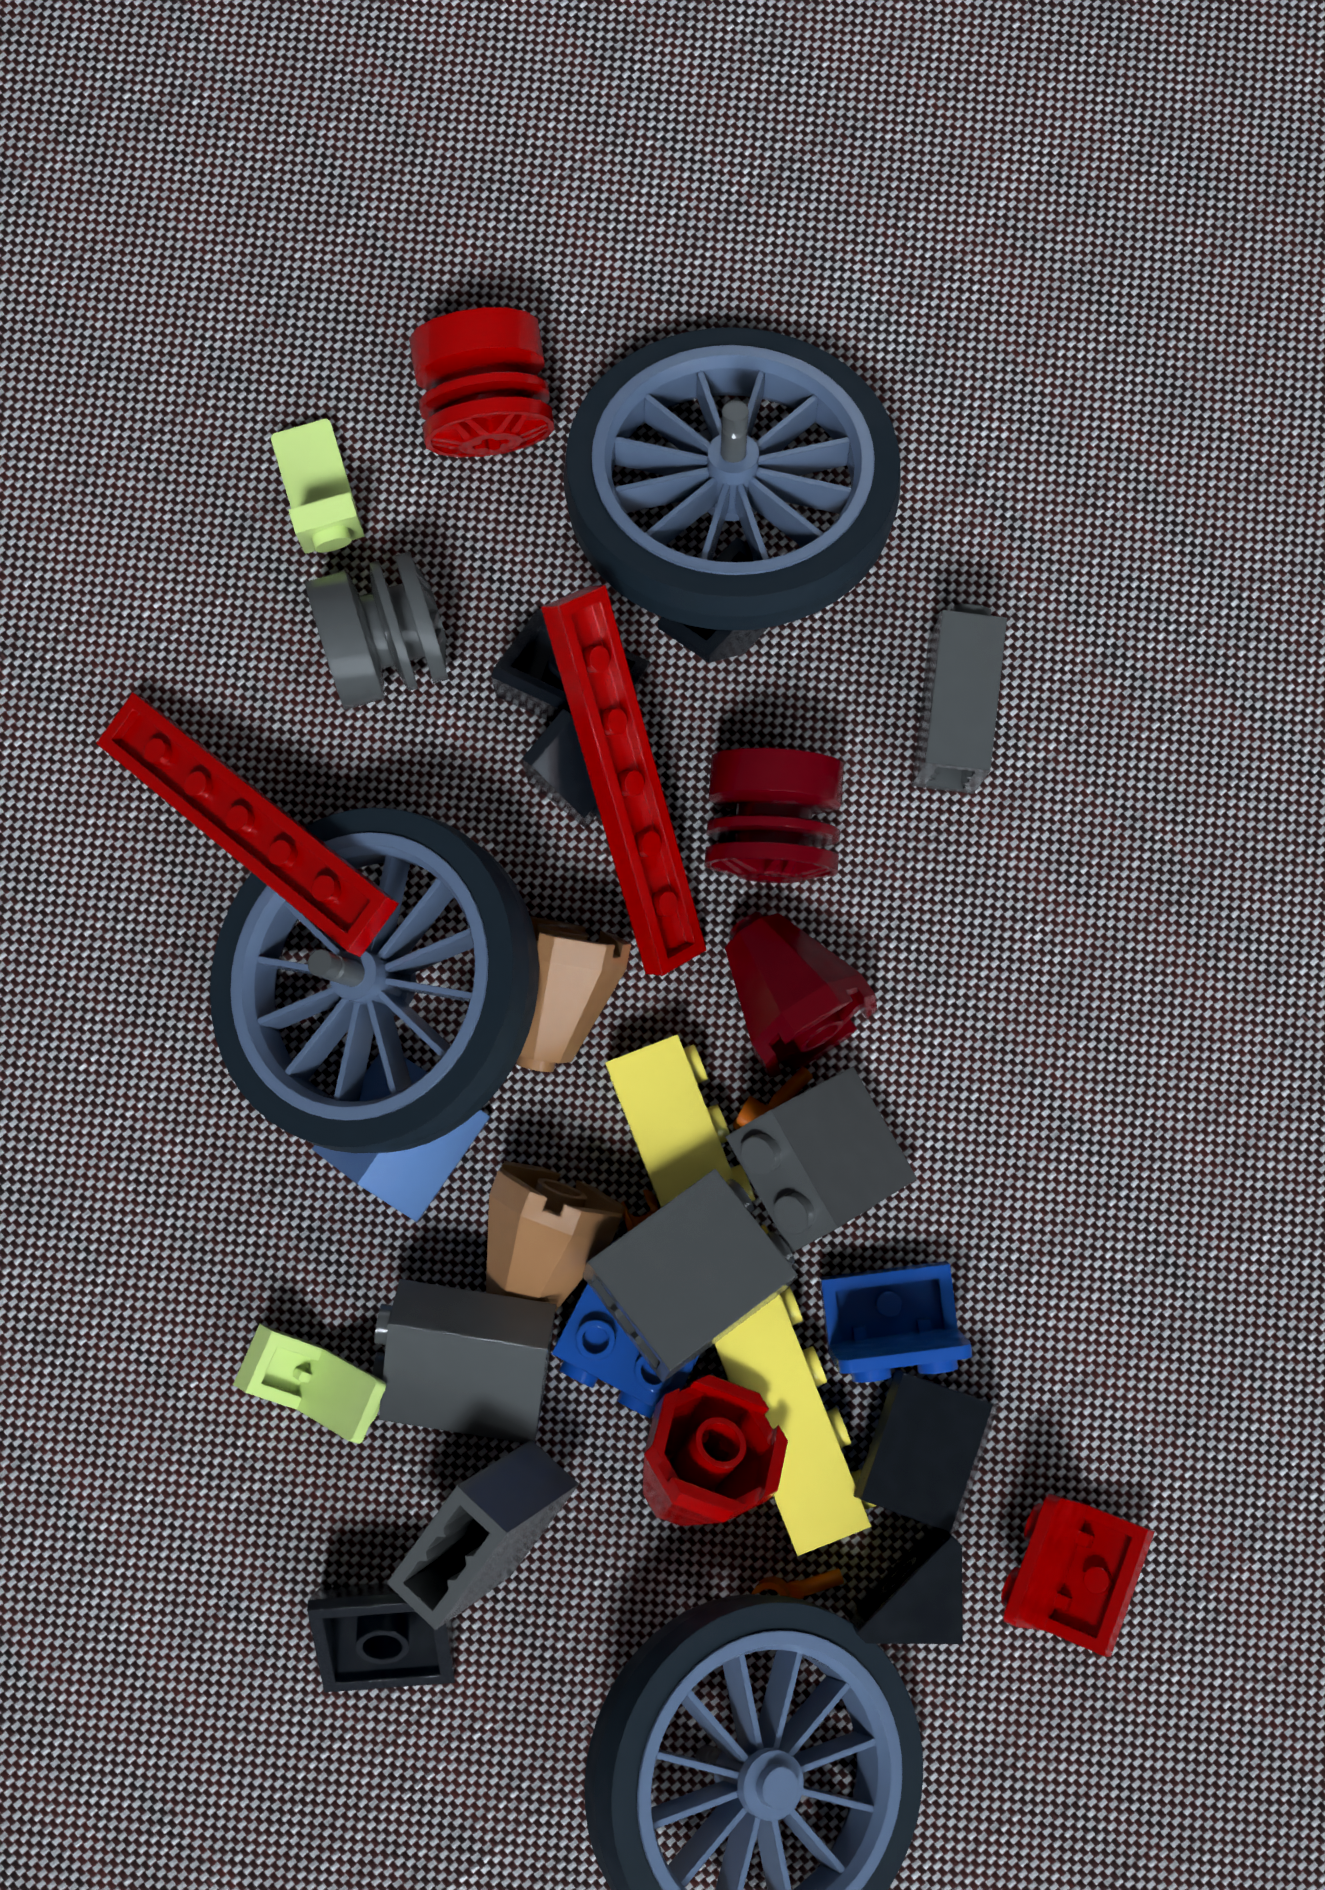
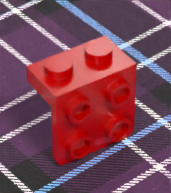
M1051 1493L1048 1494L1043 1504L1037 1503L1030 1512L1024 1530V1539L1029 1544L1020 1568L1014 1567L1005 1581L1001 1594V1603L1006 1606L1003 1616L1004 1622L1018 1628L1044 1630L1102 1656L1111 1657L1155 1531L1083 1502Z

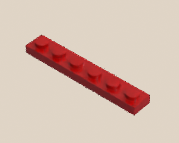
M606 585L587 586L542 606L541 610L645 974L663 976L707 949Z
M132 692L96 742L98 746L347 952L361 957L399 905L396 900L139 695Z

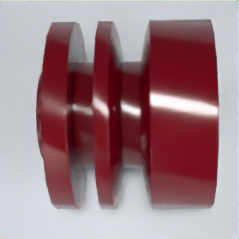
M739 748L723 750L712 754L708 801L724 808L736 810V815L707 821L706 835L715 840L728 843L707 846L705 849L704 867L713 871L736 875L744 880L762 883H797L805 879L826 878L836 875L838 872L839 855L830 850L817 847L837 844L840 840V829L828 823L813 820L812 815L840 809L842 805L844 763L835 757L795 749Z

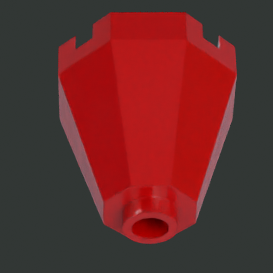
M709 1374L694 1381L688 1388L681 1391L678 1388L665 1394L655 1407L644 1452L643 1495L657 1518L679 1526L724 1523L768 1501L778 1491L788 1440L779 1425L774 1430L765 1416L769 1408L760 1393Z

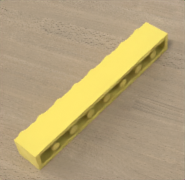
M677 1034L605 1062L606 1069L661 1208L715 1168L725 1181L734 1179L745 1190L751 1201L755 1200L743 1167L739 1164L730 1168L721 1146L722 1143L727 1142L725 1136L730 1133L718 1104L707 1108L697 1085L708 1080L694 1044L683 1048ZM761 1225L766 1234L769 1233L766 1225ZM789 1286L772 1301L717 1341L714 1346L728 1382L760 1393L769 1408L765 1416L774 1430L779 1425L788 1440L778 1491L773 1497L793 1549L797 1556H800L870 1528L871 1524L865 1510L876 1505L853 1496L862 1469L850 1473L841 1448L851 1445V1440L838 1408L825 1410L817 1386L827 1383V1379L814 1347L801 1349L793 1325L803 1322V1319Z

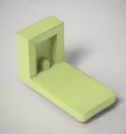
M321 419L274 433L271 436V442L291 507L288 511L295 534L304 553L335 551L349 545L352 540L365 537L331 422L328 419Z
M259 1324L233 1383L235 1387L245 1393L296 1409L347 1441L357 1444L362 1443L370 1424L376 1418L380 1408V1400L386 1388L385 1381L323 1346Z

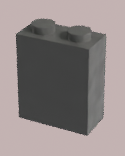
M958 604L953 606L952 611L942 610L928 639L912 777L913 787L974 794L991 771L1007 618L991 616V609L985 606Z
M854 1067L769 1110L725 1136L792 1253L836 1230L917 1179Z
M716 1168L589 1260L582 1275L662 1382L666 1381L785 1291L798 1275L792 1268L795 1258L787 1244L775 1232L770 1231L767 1234L750 1214L754 1211V1206L748 1194L734 1179L725 1181Z
M400 1279L393 1305L381 1304L375 1329L374 1343L386 1345L385 1353L377 1352L372 1375L386 1383V1388L380 1402L379 1420L524 1444L530 1440L535 1443L544 1398L556 1304Z
M532 1440L528 1441L455 1487L387 1581V1584L428 1624L437 1630L511 1577L578 1487L579 1483Z

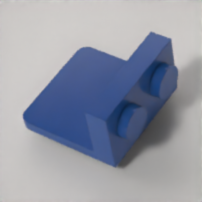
M589 1284L586 1285L551 1353L563 1360L559 1368L560 1372L591 1388L595 1386L598 1379L621 1390L616 1401L648 1418L653 1416L657 1403L665 1394L680 1388L679 1391L683 1389L699 1357L697 1356L666 1381L662 1382Z
M947 1261L819 1277L828 1354L838 1372L841 1374L851 1373L853 1382L866 1383L886 1380L892 1377L891 1368L917 1365L918 1373L951 1372L958 1369L957 1360L972 1357L971 1342L961 1333L957 1326L951 1268Z

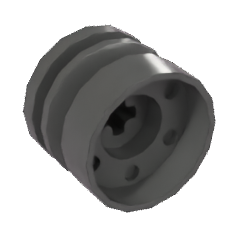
M410 551L395 555L402 583L395 586L387 587L379 560L370 563L372 592L361 596L346 570L305 582L319 636L344 710L384 699L385 686L382 669L394 665L406 688L409 691L418 689L410 661L421 657L426 658L433 684L449 679L446 671V643L448 642L430 583L427 582L414 563Z

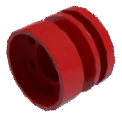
M482 307L456 311L433 318L420 325L409 337L417 386L427 391L418 401L421 417L426 420L422 425L426 449L438 455L451 457H484L505 454L532 446L546 439L555 430L552 407L547 404L550 400L548 382L537 376L545 367L538 319L529 312L508 307Z

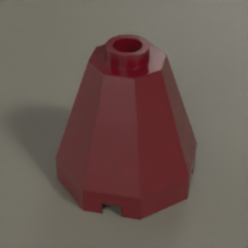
M756 912L740 920L731 929L730 936L732 939L725 946V951L755 1056L769 1078L781 1074L778 1063L786 1061L792 1071L805 1067L847 1040L857 1030L851 1018L859 1010L862 1011L866 1019L877 1010L876 995L862 974L781 914L776 913L763 916L761 912Z

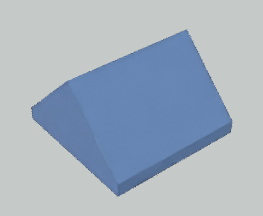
M380 1053L365 1073L359 1101L380 1099L391 1095ZM405 1058L411 1083L413 1084L427 1072ZM479 1110L464 1124L430 1143L408 1150L390 1153H348L314 1145L312 1150L356 1184L415 1222H418L491 1117L482 1110Z

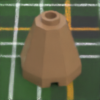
M530 916L538 951V994L530 1031L516 1064L530 1070L554 1072L556 1063L573 1061L626 971L631 944L617 935L600 931L598 942L588 941V934L585 933L586 927Z
M504 1161L502 1167L497 1172L489 1193L486 1293L556 1304L557 1311L582 1280L587 1262L606 1249L613 1241L625 1206L594 1186L581 1181H576L575 1188L558 1182L557 1180L561 1174L547 1168Z

